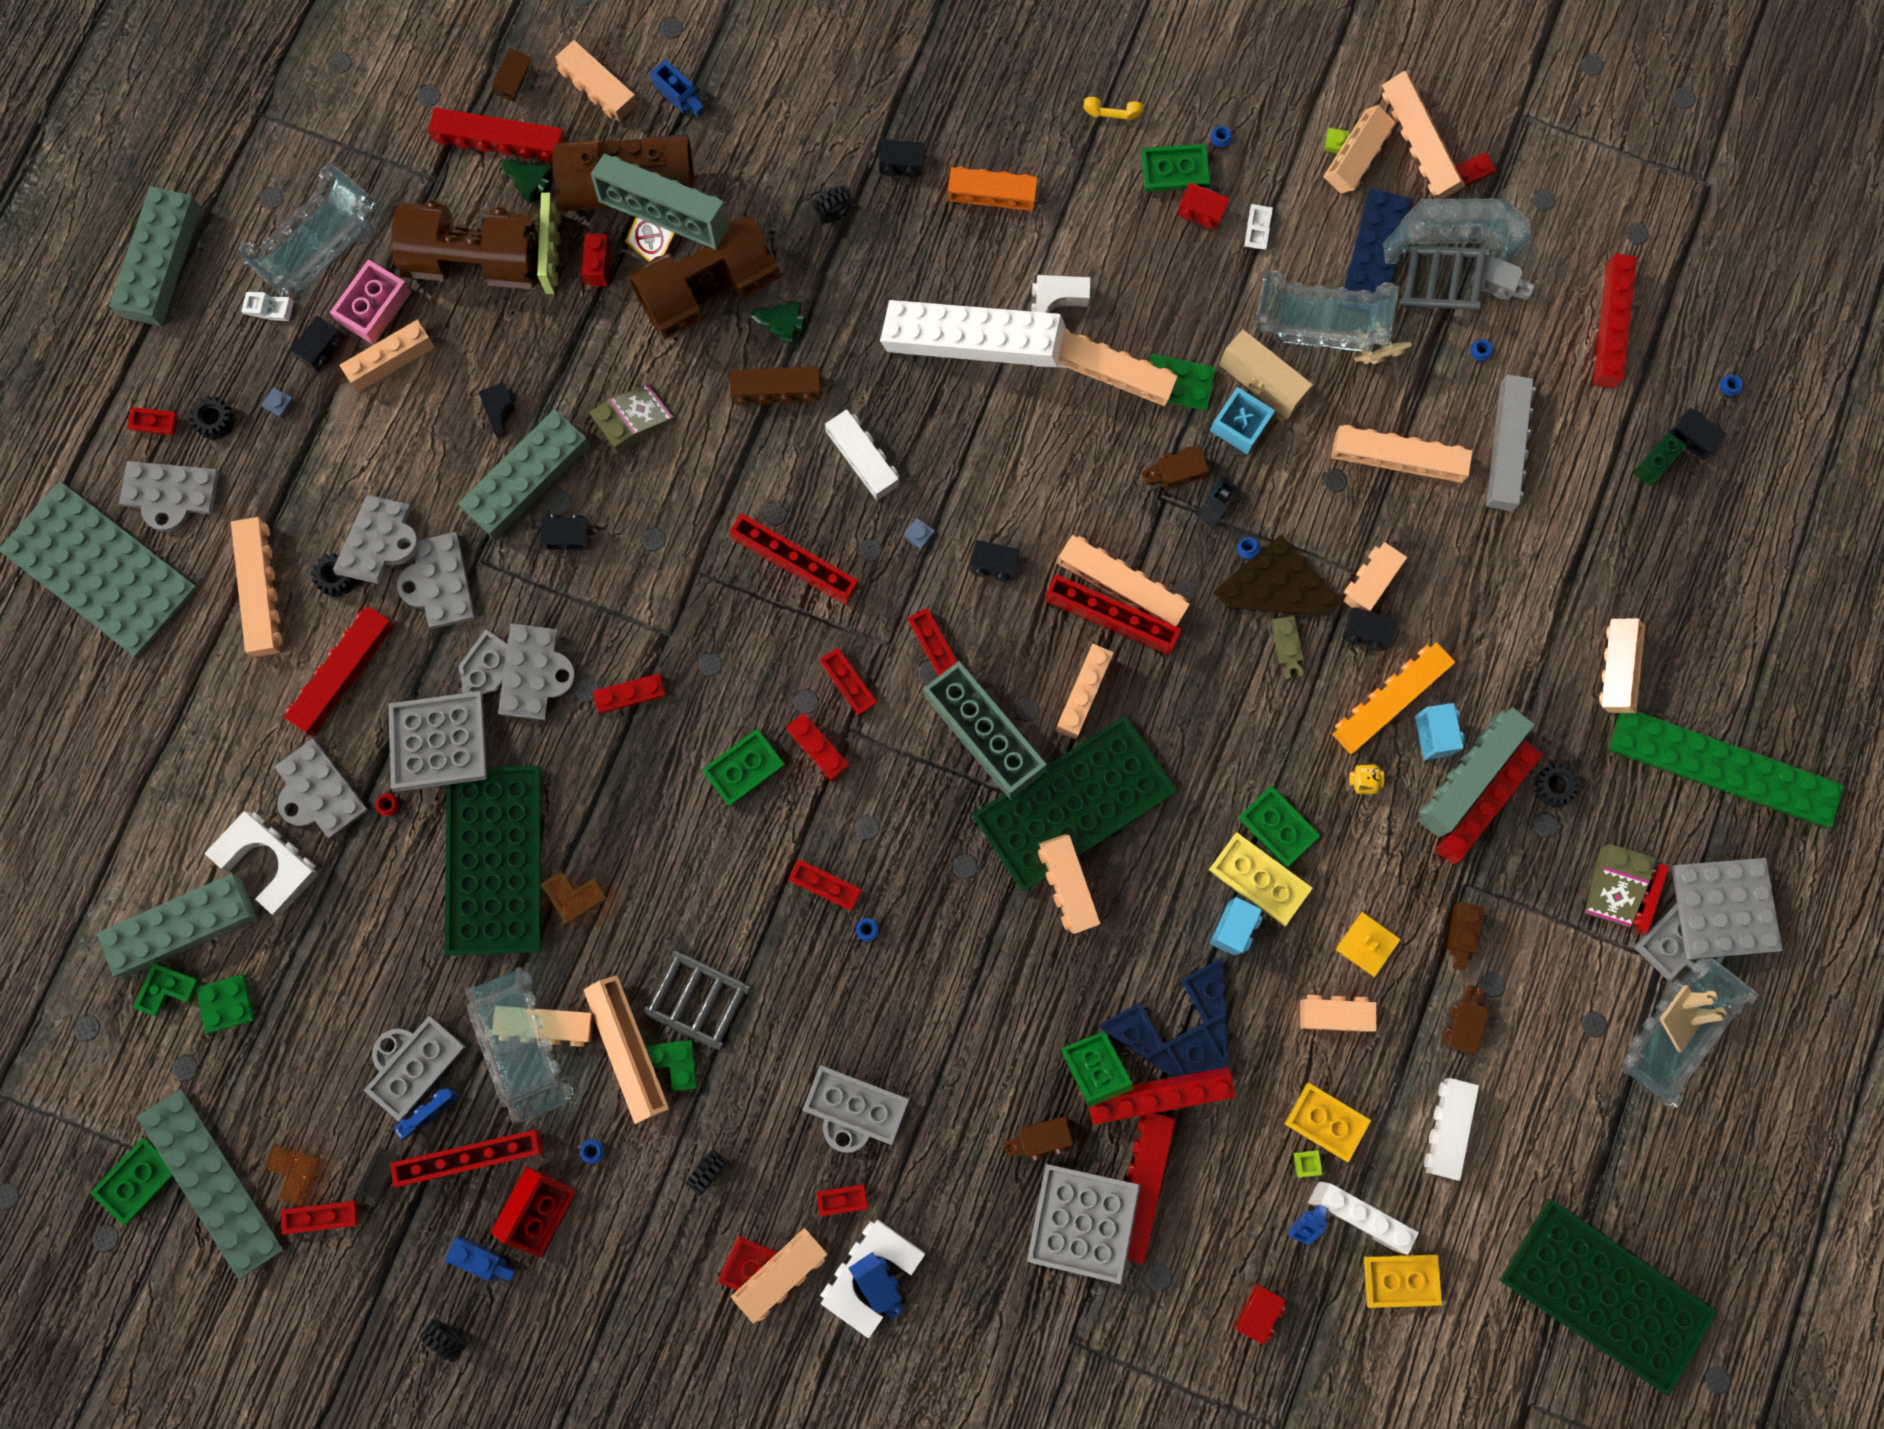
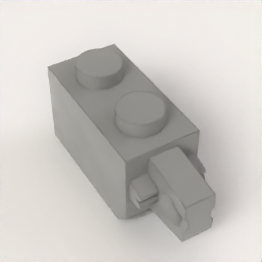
M1493 256L1487 257L1481 291L1491 293L1498 299L1509 300L1513 296L1528 300L1534 285L1521 278L1522 270L1520 267ZM1476 265L1468 283L1473 286Z

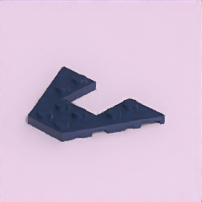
M1223 958L1180 980L1203 1023L1163 1044L1139 1002L1099 1024V1028L1171 1078L1219 1069L1228 1065Z

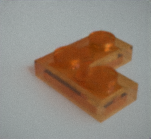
M561 871L541 884L565 924H568L607 899L594 878L573 890L566 876Z
M272 1145L264 1169L287 1175L278 1199L298 1206H304L321 1158L279 1145Z

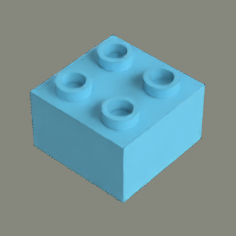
M1237 387L1213 422L1210 432L1243 453L1248 454L1271 420L1275 410Z
M1454 703L1426 707L1415 716L1424 761L1451 757L1463 749L1465 738L1463 732H1460L1459 729L1460 714L1458 709H1455Z
M1237 897L1229 901L1210 941V945L1233 956L1248 951L1253 940L1250 935L1254 929H1258L1263 917L1259 916L1262 909Z

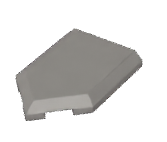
M487 629L459 665L463 693L481 691L482 694L496 692L502 685L508 644Z

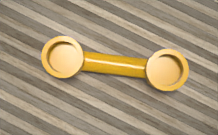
M1096 97L1085 98L1083 106L1084 110L1093 117L1126 119L1127 121L1139 118L1143 114L1144 105L1136 101L1129 102L1126 110L1101 108V100Z

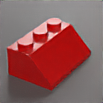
M526 1166L490 1233L503 1244L541 1258L577 1191L543 1172Z

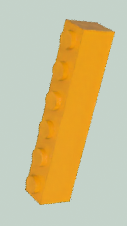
M1437 642L1432 647L1427 644L1417 653L1420 657L1415 662L1410 659L1401 667L1403 672L1399 676L1394 673L1384 682L1387 686L1382 691L1377 688L1368 696L1370 701L1366 705L1361 702L1351 711L1354 715L1349 720L1344 717L1335 725L1338 730L1332 735L1350 754L1361 747L1455 663Z

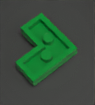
M153 963L133 1008L158 1017L168 995L190 1003L200 980Z
M693 1040L645 1046L654 1069L670 1067L672 1091L697 1089Z

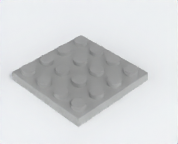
M481 691L388 704L391 789L393 792L487 779L483 694Z
M1766 858L1671 866L1687 960L1783 951Z
M1046 1164L1027 1262L1123 1284L1141 1185Z

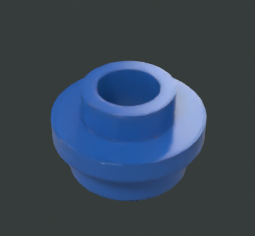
M1218 126L1211 132L1210 140L1214 146L1224 148L1231 143L1232 133L1226 126Z
M1484 339L1476 340L1470 347V354L1477 361L1488 360L1493 352L1491 343ZM1477 349H1482L1484 354L1478 352Z
M1736 375L1725 376L1719 384L1721 392L1728 397L1738 395L1743 387L1741 378Z
M1244 538L1238 544V554L1244 559H1253L1260 553V544L1254 538Z
M864 918L857 923L856 934L862 941H873L879 934V926L875 920ZM865 926H870L872 928V932L870 934H865L863 932V928Z
M595 1139L585 1141L580 1148V1156L588 1164L598 1163L603 1158L605 1152L603 1144ZM591 1147H595L597 1150L595 1156L589 1155L588 1151Z

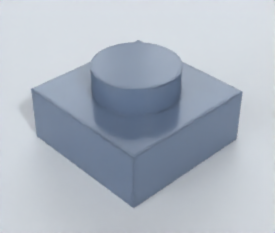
M273 387L261 406L283 419L295 400Z
M916 518L903 534V538L922 550L935 531Z

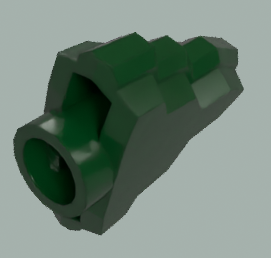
M505 160L501 165L507 177L514 181L515 188L521 192V198L529 204L534 202L541 193L550 192L552 188L550 178L553 167L544 163L540 165L532 162L523 164L516 160Z
M790 301L787 305L778 304L774 308L762 307L752 310L751 319L760 326L769 328L773 335L779 336L781 341L792 344L796 333L802 334L805 326V316L800 315L801 302Z

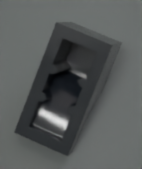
M503 382L478 391L492 430L497 438L506 436L505 422L510 412L516 410L513 402L517 401L512 388L507 389Z
M1221 478L1205 499L1196 516L1205 524L1215 528L1241 489L1226 479Z

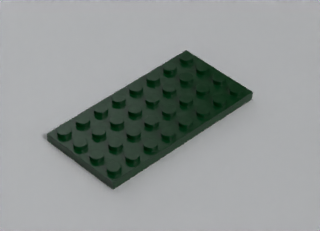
M1124 715L1047 765V772L1010 800L1004 793L971 816L1022 893L1047 878V865L1041 862L1038 850L1041 849L1039 843L1064 834L1070 835L1076 855L1079 857L1175 794L1177 790Z
M540 765L487 767V779L446 785L445 956L541 952Z
M1547 1199L1498 1280L1668 1397L1718 1313L1552 1199Z

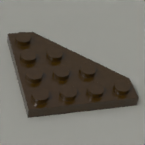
M1282 534L1213 592L1228 609H1248L1259 612L1274 611L1297 615L1312 614L1323 617L1342 601Z

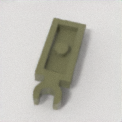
M1295 616L1272 619L1271 626L1279 665L1286 664L1287 667L1284 676L1289 680L1291 678L1290 670H1295L1298 678H1301L1303 676V669L1297 662L1303 661Z

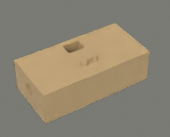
M1243 329L1226 347L1219 366L1287 420L1305 400L1313 385Z

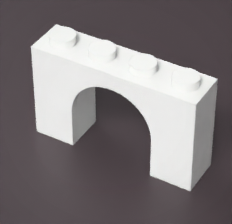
M1038 275L1037 282L1032 283V296L1036 297V304H1032L1031 312L1049 313L1054 308L1060 306L1088 307L1090 277ZM1059 364L1057 365V367L1067 368Z
M244 811L204 854L221 869L230 872L251 849L259 846H269L272 848L278 858V871L272 882L255 900L272 915L280 917L319 874L314 870L316 867L314 863L306 857L302 859L297 855L299 850L289 842L285 844L280 840L282 835L272 827L268 829L263 825L265 820L255 812L250 814Z
M1318 1181L1308 1201L1314 1207L1320 1204L1329 1208L1327 1211L1328 1215L1338 1217L1373 1236V1240L1399 1253L1408 1255L1419 1232L1330 1183Z
M878 1219L875 1223L869 1222L862 1232L866 1237L861 1244L856 1241L848 1253L852 1256L847 1265L842 1262L834 1274L838 1277L833 1285L828 1283L820 1295L824 1298L821 1305L867 1338H870L882 1320L883 1314L874 1312L873 1308L858 1296L853 1284V1275L848 1268L871 1252H874L876 1257L886 1258L912 1275L925 1255V1252Z

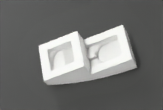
M1251 204L1244 247L1266 250L1273 207Z
M246 292L241 312L258 318L289 322L294 301L289 297H270L263 292Z

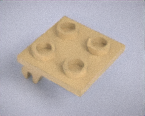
M1375 323L1374 330L1378 335L1382 348L1372 352L1362 331H1354V338L1362 354L1354 357L1355 362L1363 361L1364 364L1371 362L1372 364L1379 363L1385 360L1384 357L1401 355L1405 353L1406 348L1412 346L1411 342L1391 344L1382 324Z
M1684 985L1662 1014L1660 1021L1678 1052L1682 1053L1701 1024L1724 1020L1722 1015H1719H1727L1726 1010L1722 1007L1715 1009L1698 1008V1006L1714 1004L1715 1002L1711 998L1718 999L1716 992L1695 993L1691 992L1689 986Z

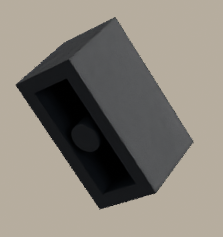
M881 139L879 173L887 176L896 174L905 175L909 178L922 177L924 142Z
M316 316L290 351L298 360L319 372L321 368L327 365L333 352L341 347L344 336L339 329L321 317Z
M1691 407L1681 415L1669 431L1687 446V450L1703 461L1715 451L1727 435L1719 425L1710 422L1701 412L1693 410Z
M560 515L542 517L540 544L544 550H590L591 524L582 515H572L571 518H562Z
M976 540L970 572H974L973 574L978 577L993 576L1001 582L1014 581L1020 549Z
M1353 607L1348 613L1342 638L1347 639V642L1354 645H1368L1374 651H1386L1391 646L1398 620Z

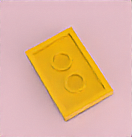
M1306 1083L1284 1125L1345 1162H1349L1371 1120L1312 1084Z
M1438 1255L1364 1256L1367 1307L1442 1306Z

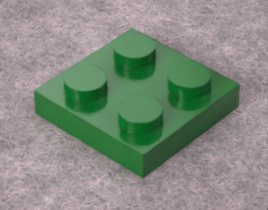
M242 974L196 987L205 1034H211L255 1021L246 975Z

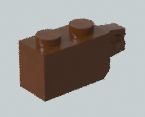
M1190 446L1180 450V453L1174 455L1167 453L1160 456L1156 465L1143 470L1141 474L1146 486L1161 483L1163 488L1169 490L1204 479L1209 470L1200 446L1196 448Z
M1464 902L1454 905L1447 941V950L1450 951V955L1454 956L1453 969L1466 970L1467 960H1472L1473 954H1477L1485 907Z
M1468 985L1461 1000L1451 1005L1449 1010V1017L1451 1019L1449 1026H1445L1442 1039L1444 1042L1442 1046L1467 1055H1476L1488 1017L1486 1008L1481 1007L1483 989Z
M1063 1116L1022 1127L1018 1137L1004 1142L1003 1145L1007 1157L1025 1155L1026 1158L1031 1157L1033 1161L1045 1158V1152L1054 1150L1055 1155L1069 1151L1068 1146H1072L1073 1143L1066 1117Z

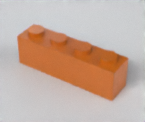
M962 166L951 167L948 201L1033 211L1037 177L1029 174L1015 175L1006 171L998 173L989 172L986 169L972 170Z

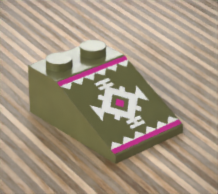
M649 384L611 398L589 412L593 422L618 456L674 419Z
M1612 844L1601 847L1584 914L1630 928L1650 882L1655 858Z

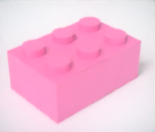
M367 260L332 308L330 314L338 324L374 345L412 292L405 281L372 261Z

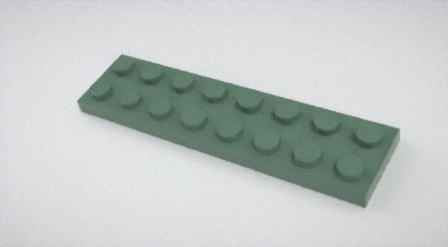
M181 1089L136 1116L238 1280H241L284 1251Z

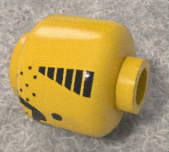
M1358 764L1354 772L1349 774V785L1354 786L1357 794H1377L1384 787V771L1380 770L1375 764Z

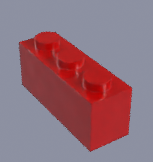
M804 712L786 727L788 734L832 784L849 770V764Z

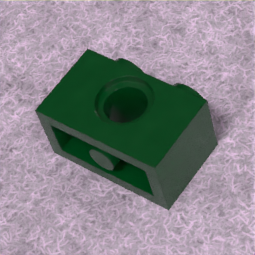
M1668 432L1632 473L1648 486H1651L1663 475L1687 446Z

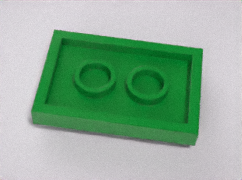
M1206 144L1141 148L1145 192L1187 189L1189 182L1203 188H1209L1210 177Z
M1151 353L1149 362L1152 363V366L1159 369H1169L1174 375H1177L1167 403L1206 411L1216 367Z
M755 729L701 770L726 804L731 807L785 767V764L760 731Z
M1272 785L1237 817L1285 868L1320 837L1311 825Z
M1105 1031L1061 1048L1062 1055L1089 1108L1133 1090L1132 1082Z
M143 1137L100 1181L90 1194L123 1226H127L174 1176L153 1143L147 1137Z

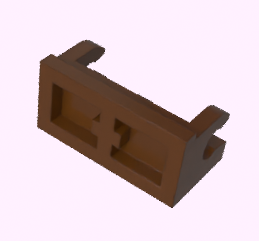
M509 47L492 83V93L513 100L523 76L532 61V57Z

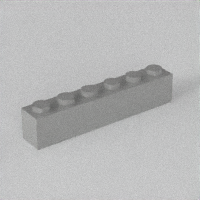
M1506 375L1500 383L1486 507L1513 511L1523 501L1524 493L1521 491V484L1524 483L1526 471L1523 470V467L1528 458L1526 442H1528L1531 430L1528 428V422L1533 415V408H1530V404L1535 395V387H1532L1533 379Z

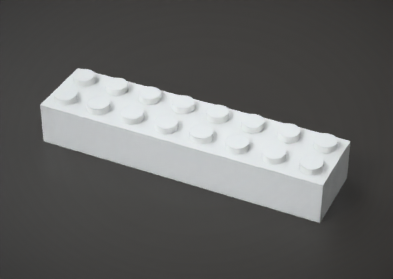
M889 300L880 341L886 351L891 353L1057 367L1065 324L1061 314Z

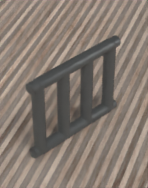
M1409 246L1408 250L1411 257L1404 297L1400 298L1399 301L1400 306L1468 310L1482 309L1480 295L1486 259L1491 254L1490 249ZM1420 255H1433L1426 298H1412ZM1442 256H1455L1448 299H1435ZM1464 257H1478L1471 300H1457Z
M674 950L671 956L673 960L650 1006H646L643 1014L720 1051L723 1046L721 1041L744 994H748L751 986ZM682 963L694 970L671 1016H668L658 1011ZM703 973L715 979L691 1027L679 1020ZM723 984L736 989L714 1036L711 1037L700 1030Z

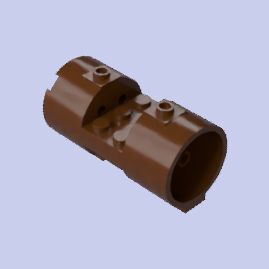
M688 134L643 137V139L554 143L553 174L557 191L560 192L556 195L562 212L612 208L598 201L591 177V172L604 153L612 157L616 156L629 164H636L649 172H656L669 180H676L691 189L695 188L692 151Z
M427 201L424 205L400 203L395 211L392 225L393 260L396 268L399 270L400 277L444 281L450 276L449 269L452 261L482 264L484 275L488 280V286L532 290L537 284L538 272L534 270L538 265L540 225L535 224L538 217L514 214V212L507 211V208L495 207L486 214L484 226L478 227L475 230L469 229L467 225H456L454 227L452 213L448 205H440L439 201Z
M745 213L728 222L729 230L716 250L704 246L699 252L683 257L676 264L670 255L664 254L653 258L646 266L628 275L632 288L645 313L664 340L703 320L698 305L722 292L733 288L743 299L781 278L779 267L775 263L774 257L772 255L768 256L770 252L766 245L767 242L750 215L747 216Z

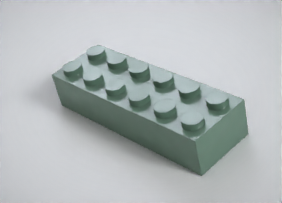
M605 153L591 172L600 203L715 250L729 230L724 201H721L718 197H711L701 193L698 189H691L676 180H669L656 172H649L636 164H629L616 156L612 157Z
M149 186L109 305L119 317L163 326L201 210V206L192 195Z
M554 409L458 505L496 541L591 446L587 438Z
M960 661L923 688L926 700L1010 800L1047 772V764Z
M1513 707L1506 712L1502 710L1498 715H1494L1487 724L1489 727L1474 740L1473 743L1476 745L1462 755L1460 758L1462 763L1454 767L1447 774L1446 778L1449 780L1443 785L1440 784L1432 795L1435 798H1432L1430 802H1426L1419 810L1421 816L1417 821L1439 838L1451 832L1535 724Z
M229 874L98 932L97 935L112 976L125 979L152 967L153 963H161L258 920L242 877Z

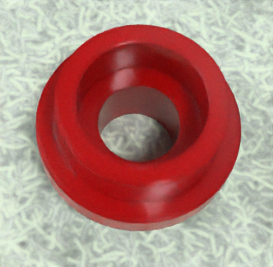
M391 793L382 794L376 801V810L379 814L386 817L396 814L400 807L399 799ZM391 801V808L385 809L386 802Z

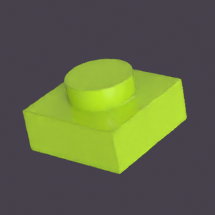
M1328 128L1324 151L1338 154L1349 137L1350 131Z
M1319 1150L1293 1153L1296 1176L1298 1178L1322 1175Z

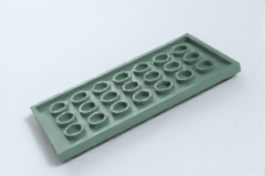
M61 481L52 488L0 546V552L137 659L199 589Z

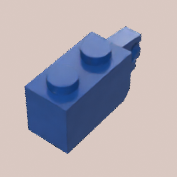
M666 59L650 73L653 87L682 114L691 111L699 118L705 113L704 106L699 102L701 99L697 95L694 85Z
M464 1236L455 1237L444 1260L487 1281H498L499 1277L511 1281L517 1271L505 1265L507 1260L504 1259L503 1254Z
M871 1252L848 1268L874 1312L882 1313L884 1311L890 1319L903 1312L899 1302L902 1298L897 1292L901 1287L893 1275L890 1277L887 1275L886 1272L890 1268L883 1257L878 1260L874 1252Z

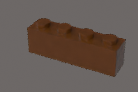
M819 366L730 370V396L732 403L743 406L753 402L766 405L778 401L789 404L794 401L803 400V402L812 403L816 400H821Z

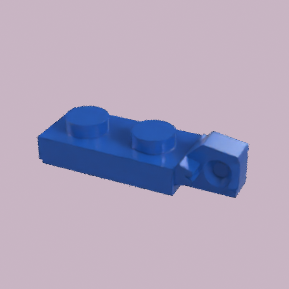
M449 1088L439 1090L433 1095L431 1102L427 1105L419 1106L409 1120L402 1119L394 1127V1130L402 1140H406L419 1128L425 1127L458 1100L459 1095L456 1091Z
M1319 1204L1313 1212L1305 1211L1289 1227L1287 1236L1307 1245L1312 1244L1326 1230L1329 1219L1325 1218L1329 1208Z

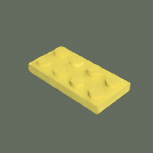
M1237 832L1209 869L1211 873L1283 926L1287 925L1312 890L1311 886Z

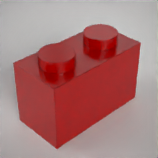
M1189 182L1180 202L1177 215H1180L1187 221L1200 223L1207 229L1217 230L1230 198Z
M585 233L581 275L586 286L608 287L611 244L606 234Z
M1255 1284L1233 1328L1264 1345L1265 1341L1269 1342L1274 1334L1275 1328H1273L1276 1319L1280 1320L1285 1312L1286 1306H1284L1286 1300Z

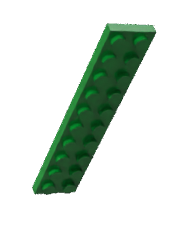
M1640 712L1618 714L1608 751L1827 829L1833 826L1844 786L1841 783Z

